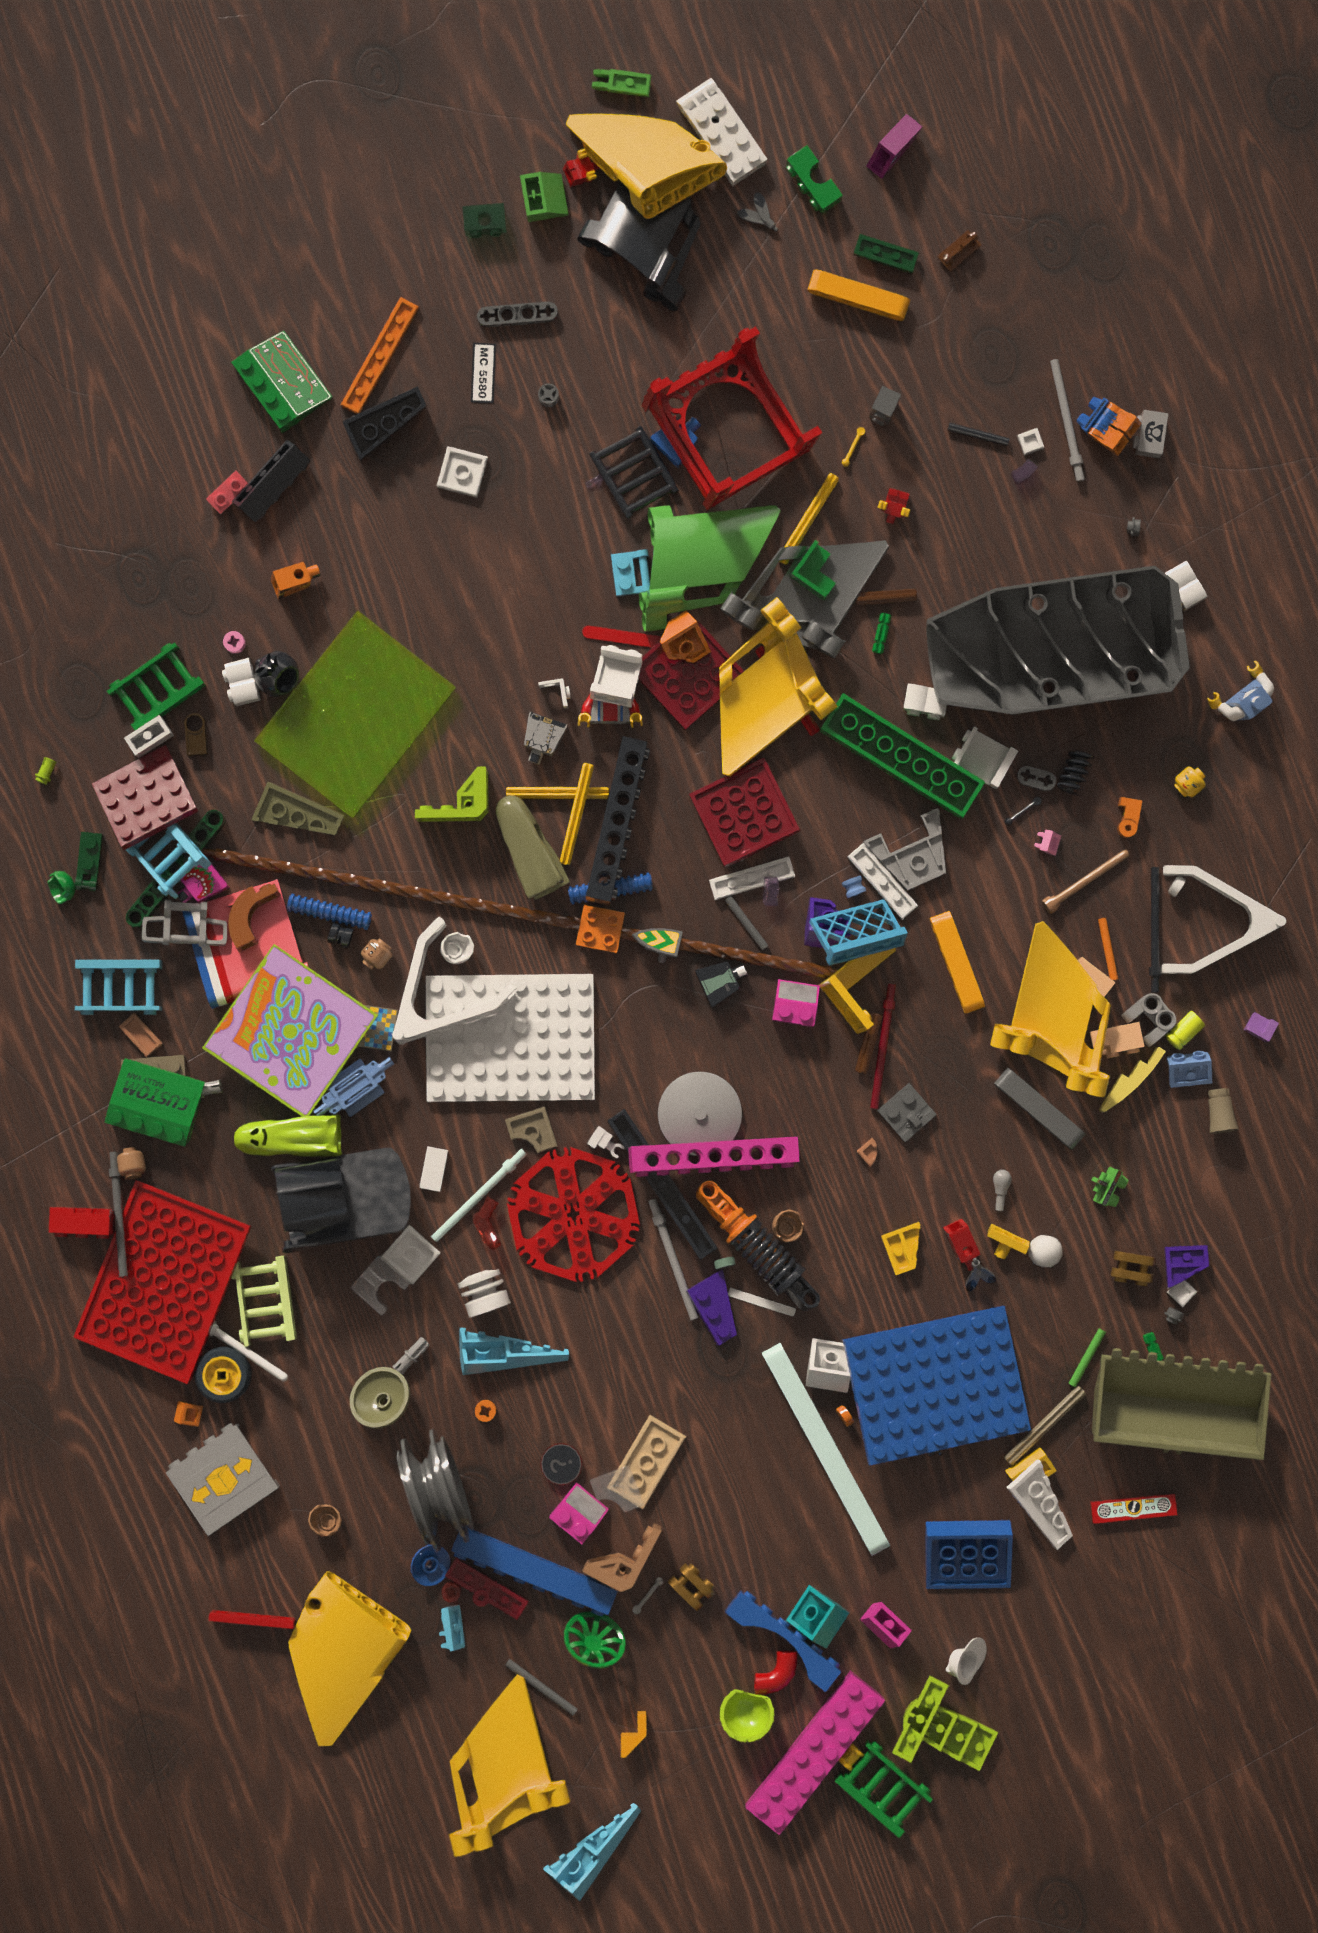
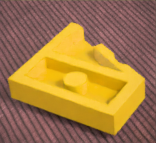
M920 1222L881 1235L895 1275L916 1268Z

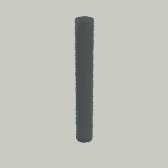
M730 896L724 900L760 949L764 950L769 945L733 897Z

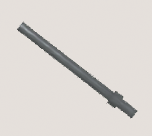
M110 1152L111 1169H109V1178L112 1180L119 1277H128L120 1178L122 1176L118 1171V1152Z

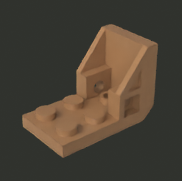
M654 1523L652 1527L648 1526L642 1536V1539L645 1541L642 1546L638 1544L633 1553V1559L620 1552L587 1559L583 1572L620 1592L631 1589L661 1533V1526ZM626 1567L625 1572L621 1571L620 1568Z

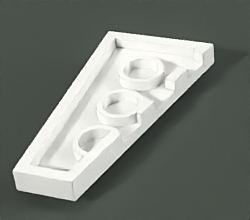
M1037 1459L1007 1489L1051 1545L1058 1550L1073 1535L1063 1512L1059 1508L1056 1495L1053 1494L1050 1487V1481L1044 1473V1467L1041 1461Z

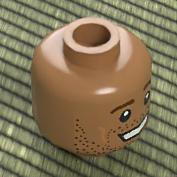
M380 938L378 940L371 939L361 951V955L364 958L362 962L371 970L374 967L382 969L392 957L390 951L392 948Z

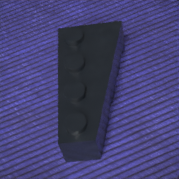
M417 386L342 421L360 461L365 459L425 410L427 405Z

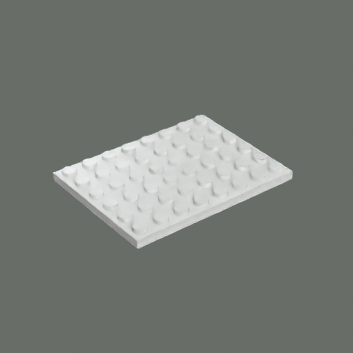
M593 974L426 976V1020L432 1021L489 1003L510 982L518 989V992L498 1013L426 1036L427 1102L595 1100Z

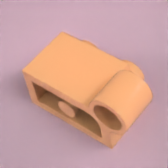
M1136 1022L1107 1028L1102 1055L1112 1058L1119 1056L1121 1051L1127 1050V1054L1140 1052L1139 1048L1144 1047L1140 1023ZM1098 1030L1090 1032L1093 1048L1095 1047Z

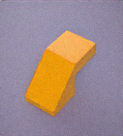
M638 1711V1732L621 1733V1758H626L646 1737V1711Z

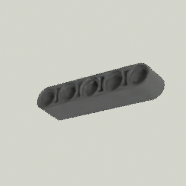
M1009 1068L994 1083L997 1088L1069 1149L1073 1150L1086 1135L1078 1126Z

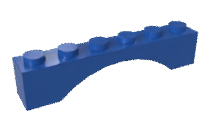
M740 1590L725 1609V1613L742 1626L766 1628L788 1640L802 1657L808 1678L826 1692L841 1673L840 1668H838L840 1664L832 1657L828 1659L822 1655L823 1650L816 1644L809 1645L805 1641L806 1637L798 1630L795 1633L788 1628L790 1624L783 1618H775L772 1615L773 1611L765 1604L760 1606L756 1603L755 1600L757 1598L749 1591L744 1593Z

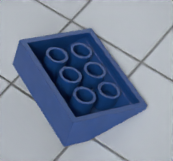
M1010 1520L926 1522V1589L1011 1588L1013 1535Z

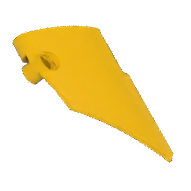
M618 114L570 115L566 122V127L582 141L588 157L613 181L619 179L629 189L632 205L646 219L653 218L718 180L727 171V164L711 150L709 142L698 140L675 122Z
M328 1571L310 1592L301 1616L288 1641L297 1680L318 1746H332L381 1680L385 1673L384 1671L408 1640L411 1628L404 1621L336 1574ZM312 1599L318 1600L320 1604H314Z

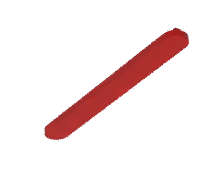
M585 626L582 631L583 636L589 639L650 648L654 647L662 638V636L595 626Z

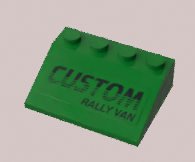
M125 1058L104 1123L185 1147L191 1139L205 1082Z

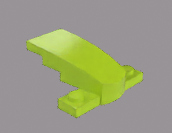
M929 1676L919 1698L912 1701L905 1710L903 1717L904 1729L892 1753L911 1763L923 1740L937 1750L980 1771L998 1732L962 1714L939 1706L949 1685Z

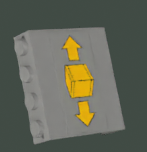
M232 1423L221 1429L223 1434L217 1438L212 1435L203 1442L205 1444L204 1447L199 1450L197 1447L186 1453L188 1458L182 1462L177 1459L168 1465L170 1470L166 1472L208 1536L280 1487L277 1480H273L238 1428L240 1426L238 1423L234 1426Z

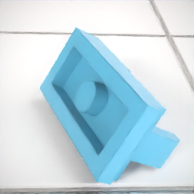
M452 1605L441 1609L444 1631H441L439 1636L446 1637V1643L441 1644V1648H447L450 1651L464 1648L465 1641L460 1605Z

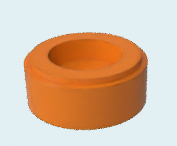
M841 1405L836 1409L839 1418L845 1426L848 1427L854 1423L851 1414L845 1406Z

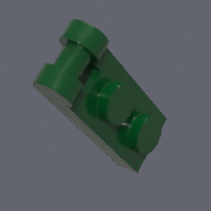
M81 832L75 890H82L83 888L89 889L92 892L97 891L103 834ZM84 874L91 875L90 881L84 880Z

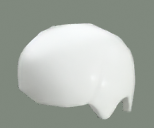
M455 932L443 939L440 952L449 963L460 964L466 962L474 952V943L469 935Z
M1040 1235L1031 1241L1028 1254L1034 1264L1041 1267H1052L1059 1263L1063 1255V1249L1058 1239Z

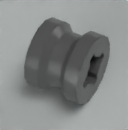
M550 383L542 385L538 391L540 403L545 407L555 406L559 400L557 387Z

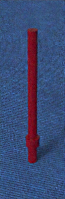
M888 984L886 1000H883L882 1008H884L870 1104V1108L874 1109L879 1108L892 1011L895 1010L896 1001H894L895 984Z

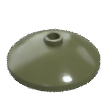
M378 1367L366 1372L357 1380L351 1391L350 1408L353 1416L358 1422L369 1428L379 1429L390 1426L400 1419L408 1407L410 1400L409 1384L400 1372L389 1367Z

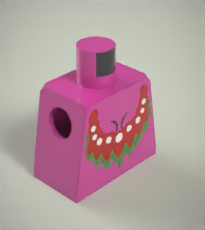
M212 864L206 870L198 865L197 867L194 866L181 879L186 887L179 891L177 895L182 903H186L192 897L198 903H201V901H206L227 890L229 885Z

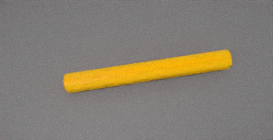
M832 473L828 475L784 547L799 546L837 484L839 478ZM780 560L779 562L786 565L789 560Z
M584 763L582 766L560 861L564 865H570L593 773L594 766L592 764Z
M507 787L506 796L514 795L520 799H575L577 787ZM589 787L586 799H608L609 788Z

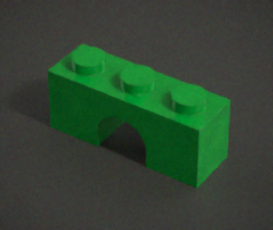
M808 145L787 158L786 171L792 178L795 177L797 179L800 191L803 194L807 193L811 199L809 202L815 211L819 210L823 214L842 201L843 194L832 179L818 184L810 178V173L818 168L819 161Z

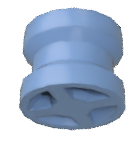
M861 875L842 882V886L847 891V898L866 892V888L861 883Z

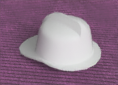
M976 1637L965 1648L953 1651L946 1668L947 1673L957 1677L963 1685L970 1683L985 1659V1641L982 1638Z

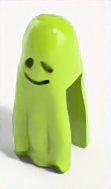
M304 1116L279 1121L264 1120L247 1123L236 1130L234 1144L241 1152L250 1155L340 1156L342 1155L341 1116Z

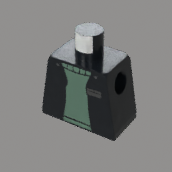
M728 961L695 970L711 1008L739 990L740 987L737 980L748 976L743 964L731 969Z

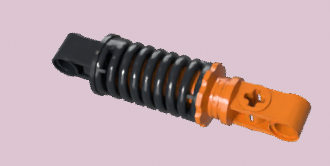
M706 1181L697 1188L696 1197L698 1201L721 1224L720 1228L728 1232L729 1237L726 1242L734 1245L737 1252L744 1249L741 1257L747 1258L749 1256L747 1259L748 1264L755 1262L752 1268L754 1270L759 1269V1276H763L766 1273L763 1280L765 1282L771 1280L768 1285L775 1292L776 1296L785 1292L802 1311H810L819 1304L820 1295L802 1277L806 1268L801 1264L795 1263L796 1259L790 1257L789 1251H784L785 1247L779 1245L778 1239H773V1234L768 1233L766 1227L762 1228V1222L755 1214L750 1217L746 1216L743 1212L744 1209L742 1207L738 1208L733 1200L713 1181ZM703 1188L710 1189L711 1197L703 1193ZM805 1295L811 1297L812 1305L806 1304L804 1300Z

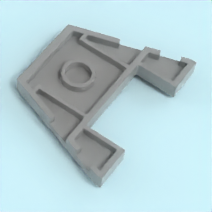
M938 808L921 815L929 836L890 853L882 834L864 841L867 848L907 891L946 873L940 811Z

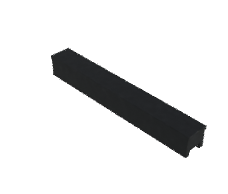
M625 1109L607 1120L627 1151L632 1146L649 1145ZM652 1155L647 1157L648 1165L654 1167L657 1163L656 1158ZM648 1172L649 1176H645V1178L699 1259H703L718 1249L669 1175L657 1176V1172Z

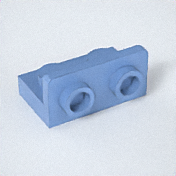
M1195 1051L1192 1054L1175 1053L1172 1056L1166 1057L1171 1088L1212 1083V1060L1208 1052Z

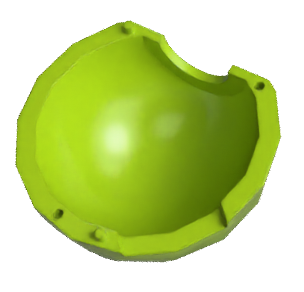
M735 1689L723 1700L720 1707V1721L723 1729L730 1737L740 1742H753L762 1738L770 1730L774 1721V1708L769 1697Z

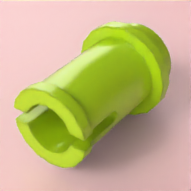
M44 757L38 774H35V780L47 785L51 781L49 778L57 762Z

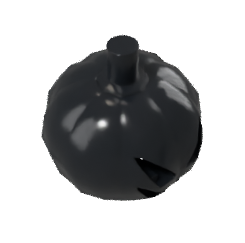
M274 651L256 660L254 676L256 686L266 695L280 697L291 692L297 685L299 667L294 658L282 651Z

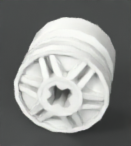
M499 1269L485 1270L470 1275L458 1283L459 1288L469 1286L470 1289L461 1293L462 1297L472 1295L473 1300L465 1304L469 1318L511 1303L506 1290L497 1291L495 1288L503 1283V1279L494 1282L492 1277L501 1274Z

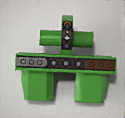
M1109 1167L1106 1173H1101L1099 1179L1092 1177L1091 1181L1096 1183L1093 1189L1096 1192L1093 1201L1104 1206L1116 1207L1119 1196L1113 1194L1116 1186L1124 1189L1129 1181L1122 1175L1123 1172Z

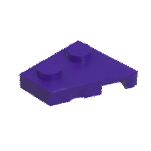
M1207 1245L1164 1248L1167 1288H1172L1209 1267Z

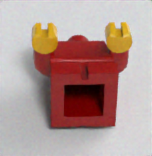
M586 149L577 151V159L566 161L563 167L570 188L580 185L585 181L590 183L593 179L597 178L595 170L600 169V167L590 161V158L587 157L588 154L585 153Z
M889 488L886 501H879L878 508L888 514L887 523L894 524L896 517H909L911 510L906 507L910 493Z

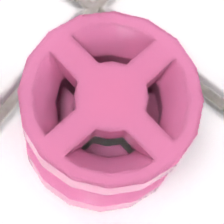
M231 631L224 636L223 644L230 653L239 654L245 649L246 641L239 632Z

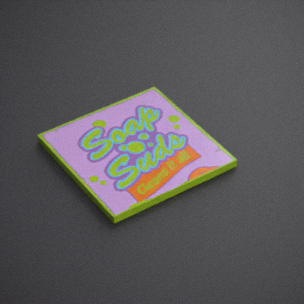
M273 944L202 1048L302 1117L310 1116L372 1026L378 1014Z

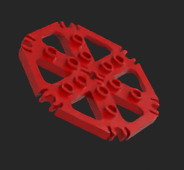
M564 1147L565 1154L562 1157L557 1155L555 1149L553 1150L554 1159L552 1160L549 1151L513 1183L521 1186V1189L511 1187V1190L516 1191L518 1196L515 1199L508 1197L507 1200L512 1203L516 1202V1205H509L507 1203L516 1251L524 1246L525 1249H522L519 1255L521 1256L525 1252L530 1254V1259L526 1263L530 1264L536 1259L535 1264L531 1267L577 1282L576 1273H579L578 1277L580 1282H582L584 1272H588L591 1279H594V1272L592 1270L595 1269L597 1277H599L633 1246L628 1244L626 1240L636 1241L635 1238L630 1237L629 1232L631 1230L639 1231V1228L631 1226V1223L640 1225L631 1179L629 1178L623 1183L622 1180L628 1174L625 1173L623 1176L616 1174L620 1165H616L612 1170L610 1167L615 1161L570 1147L571 1156H568V1149ZM579 1159L600 1165L603 1169L602 1175L581 1194L574 1168L575 1162ZM544 1167H551L554 1171L559 1198L532 1190L529 1187L530 1179ZM622 1190L625 1193L629 1214L625 1219H620L594 1209L613 1192ZM570 1203H572L574 1210L580 1213V1215L576 1216V1226L572 1217L567 1216V1213L571 1212ZM521 1210H528L552 1218V1220L532 1238L526 1239L521 1233L518 1214ZM588 1230L617 1240L618 1248L604 1261L596 1262L593 1258ZM567 1235L573 1262L572 1267L563 1269L546 1263L544 1255Z

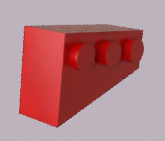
M50 1207L49 1233H54V1237H67V1233L76 1234V1238H88V1234L97 1235L96 1238L109 1239V1235H114L115 1233L114 1209Z

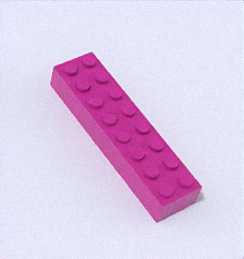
M850 1670L746 1802V1809L780 1835L885 1702L884 1697Z

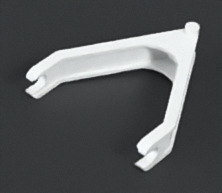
M1166 865L1163 867V873L1166 876H1192L1243 906L1248 913L1250 923L1244 937L1193 964H1163L1162 973L1192 974L1280 928L1286 923L1284 916L1277 914L1196 866Z
M441 917L434 920L417 940L399 1014L392 1034L399 1045H404L407 1042L496 1014L518 992L517 987L510 982L489 1003L433 1021L418 1016L414 1009V1001L427 949L447 926Z

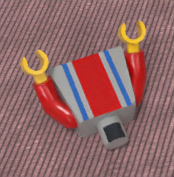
M589 694L582 705L581 714L578 717V726L583 721L587 722V727H590V722L591 724H630L632 728L634 722H640V725L643 726L639 705L635 699H633L632 707H626L590 699Z

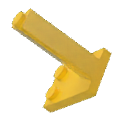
M895 948L852 959L819 984L820 988L857 1034L868 1030L874 1024L871 1021L872 1017L870 1014L860 1008L847 990L896 951Z

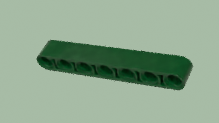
M217 810L208 811L188 835L201 852L209 846L224 827L226 822L225 816ZM213 815L220 816V822L217 825L210 824V818ZM200 831H206L207 838L203 842L197 840V834ZM183 853L161 876L167 881L174 875L171 873L172 865L177 863L182 867L189 859L185 858ZM155 879L152 880L126 913L125 919L130 926L141 928L143 918L152 917L169 896V894L165 896L158 889V882ZM153 896L155 900L154 905L146 907L145 899ZM138 912L141 914V921L134 924L131 918L134 913Z

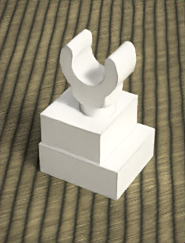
M599 1126L587 1143L593 1148L597 1145L603 1149L607 1148L615 1158H619V1156L614 1153V1148L620 1147L624 1149L622 1144L611 1142L610 1139L613 1135Z

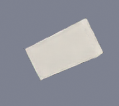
M427 1146L419 1188L441 1191L448 1150Z

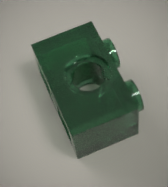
M504 203L462 206L465 236L480 238L482 235L490 234L492 237L503 235L502 233H507ZM482 218H488L491 220L490 223L485 226L479 223V221Z

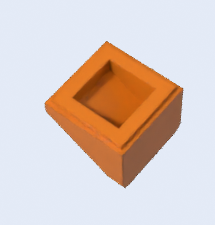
M178 1401L174 1422L199 1427L203 1406Z

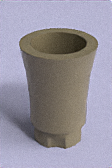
M1222 1088L1208 1091L1210 1134L1239 1130L1229 1089Z

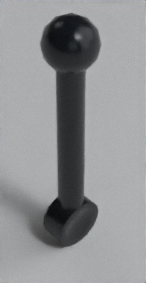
M1035 797L1033 802L1011 818H1006L1005 824L1007 826L1012 825L1013 821L1033 806L1040 805L1041 799Z

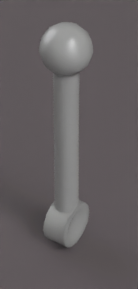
M661 1577L656 1578L653 1587L641 1602L633 1607L635 1614L641 1612V1607L656 1588L663 1584Z

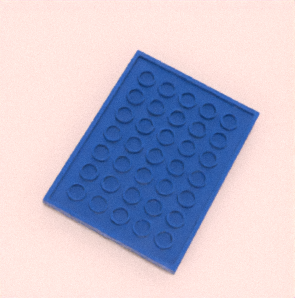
M1005 1306L843 1339L868 1465L1031 1430Z

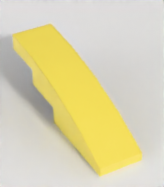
M1156 1047L1147 1063L1141 1060L1138 1061L1128 1077L1120 1074L1099 1111L1106 1112L1135 1090L1152 1072L1166 1051Z

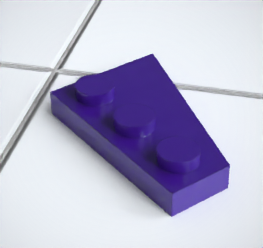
M723 1269L686 1291L718 1346L737 1335Z

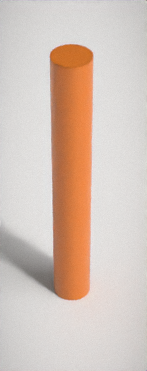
M1101 918L1098 919L1109 978L1117 980L1118 975L1107 919Z

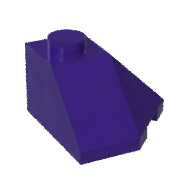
M810 897L804 945L823 948L809 922L811 918L838 912L836 905L831 900ZM838 918L835 922L847 926L849 921ZM825 923L818 924L824 930L828 931L830 925ZM835 927L831 930L832 933L842 936L844 931ZM846 933L844 938L850 939L851 934ZM829 937L827 939L830 946L839 943V941Z

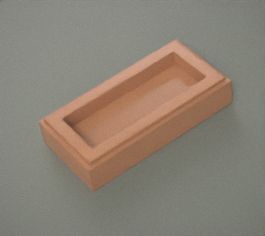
M133 1013L119 1026L147 1058L163 1044L136 1013Z

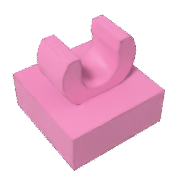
M1045 830V833L1038 832L1037 835L1042 837L1043 840L1041 844L1035 843L1034 846L1047 854L1056 856L1061 835L1050 830Z

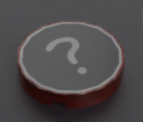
M555 1443L543 1453L540 1462L541 1471L544 1477L553 1484H570L580 1475L582 1457L572 1445Z

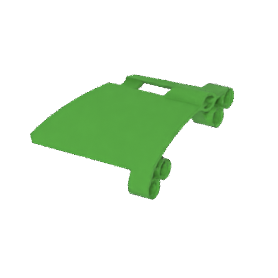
M669 505L649 507L648 521L651 526V542L654 548L650 587L648 591L639 593L644 631L666 629L667 614L722 604L731 592L735 595L739 585L744 581L762 549L781 510L777 506L772 505L673 516ZM726 583L719 597L688 601L684 599V593L690 587Z

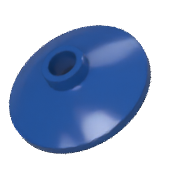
M432 1545L424 1546L412 1559L411 1573L413 1578L423 1586H433L440 1583L450 1568V1557L443 1547H441V1551L436 1552Z

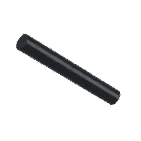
M950 422L947 431L1008 446L1010 440L1007 437Z

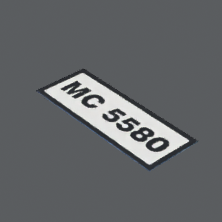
M473 343L471 402H494L496 344Z

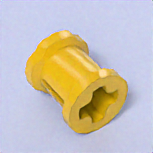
M852 1743L838 1761L851 1771L855 1762L865 1754Z

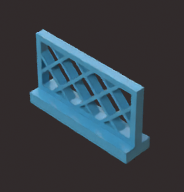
M885 899L811 918L809 922L827 954L826 961L829 966L904 946L908 934L905 927H900ZM881 907L885 913L884 916L872 912L873 909ZM857 913L867 916L866 921L858 919L854 915ZM843 918L848 920L849 922L847 926H845L843 924L835 922L836 919ZM869 918L881 921L880 926L868 923ZM851 922L863 926L861 932L850 928ZM825 923L830 925V928L827 931L820 928L818 924ZM883 923L891 925L893 930L883 929ZM835 927L844 931L843 935L839 936L832 933V928ZM865 928L875 931L876 934L870 936L863 933ZM846 933H850L858 938L856 940H849L844 937ZM828 937L839 941V944L830 946L827 942Z

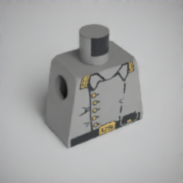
M530 712L524 740V747L531 749L528 761L540 765L543 754L553 756L567 731L568 725Z

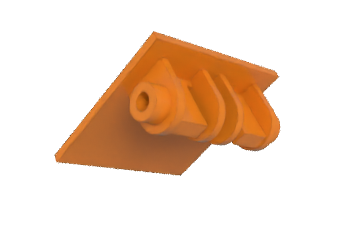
M584 905L576 945L617 953L625 913Z

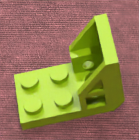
M486 766L477 767L457 791V809L453 808L452 805H443L441 809H434L432 806H420V810H415V819L418 822L481 821L489 813L488 770ZM467 802H472L471 806H465Z

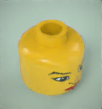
M1188 766L1175 777L1176 784L1174 786L1184 797L1187 795L1194 797L1205 788L1206 783L1203 779L1206 776L1198 767L1194 770Z

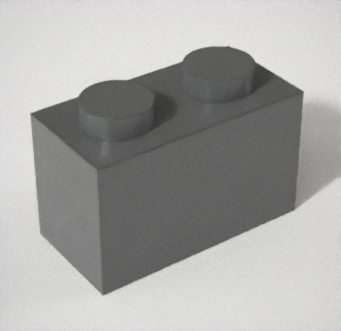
M882 386L869 417L873 418L872 421L881 426L883 424L888 425L899 403L901 394Z

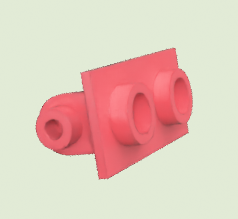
M235 471L206 500L221 514L232 504V500L248 482Z

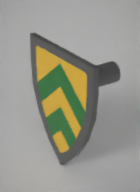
M651 928L633 933L632 936L645 947V950L659 953L658 962L665 963L667 956L677 958L683 932L673 929Z

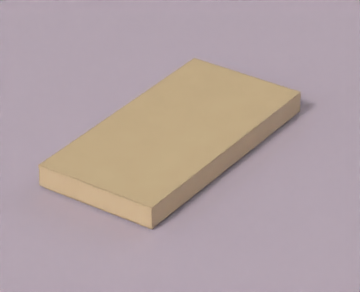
M649 1415L607 1488L639 1508L644 1509L686 1436Z

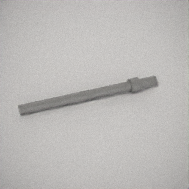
M1054 359L1050 363L1071 457H1069L1070 464L1074 468L1076 481L1080 482L1085 480L1081 465L1083 464L1082 455H1079L1059 361Z
M657 1199L650 1200L648 1202L654 1216L652 1220L654 1225L658 1227L689 1318L694 1320L698 1318L691 1299L686 1293L688 1287L665 1222H667L666 1218L660 1211Z

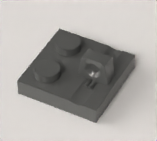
M910 1083L877 1110L904 1142L937 1115Z

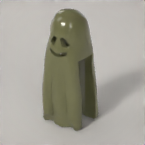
M514 795L500 799L496 806V816L504 841L510 850L514 868L527 898L540 899L569 884L570 880L561 861L546 840L537 820L524 801Z

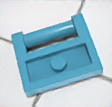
M648 550L611 554L616 597L639 594L649 590ZM633 559H639L642 586L636 587Z

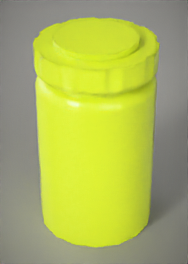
M1190 1011L1165 1037L1173 1047L1181 1050L1206 1025L1193 1011Z

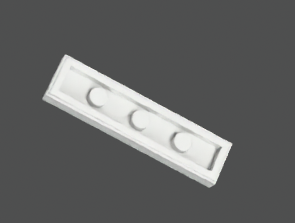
M864 843L848 856V859L902 920L918 907L915 901Z
M785 857L709 880L714 899L718 900L793 878L795 874L790 857Z

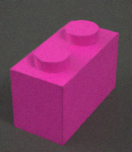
M882 1602L872 1604L860 1619L889 1648L899 1647L912 1631Z

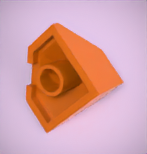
M684 611L668 622L660 643L669 659H683L686 662L694 663L711 652L697 621L687 611Z

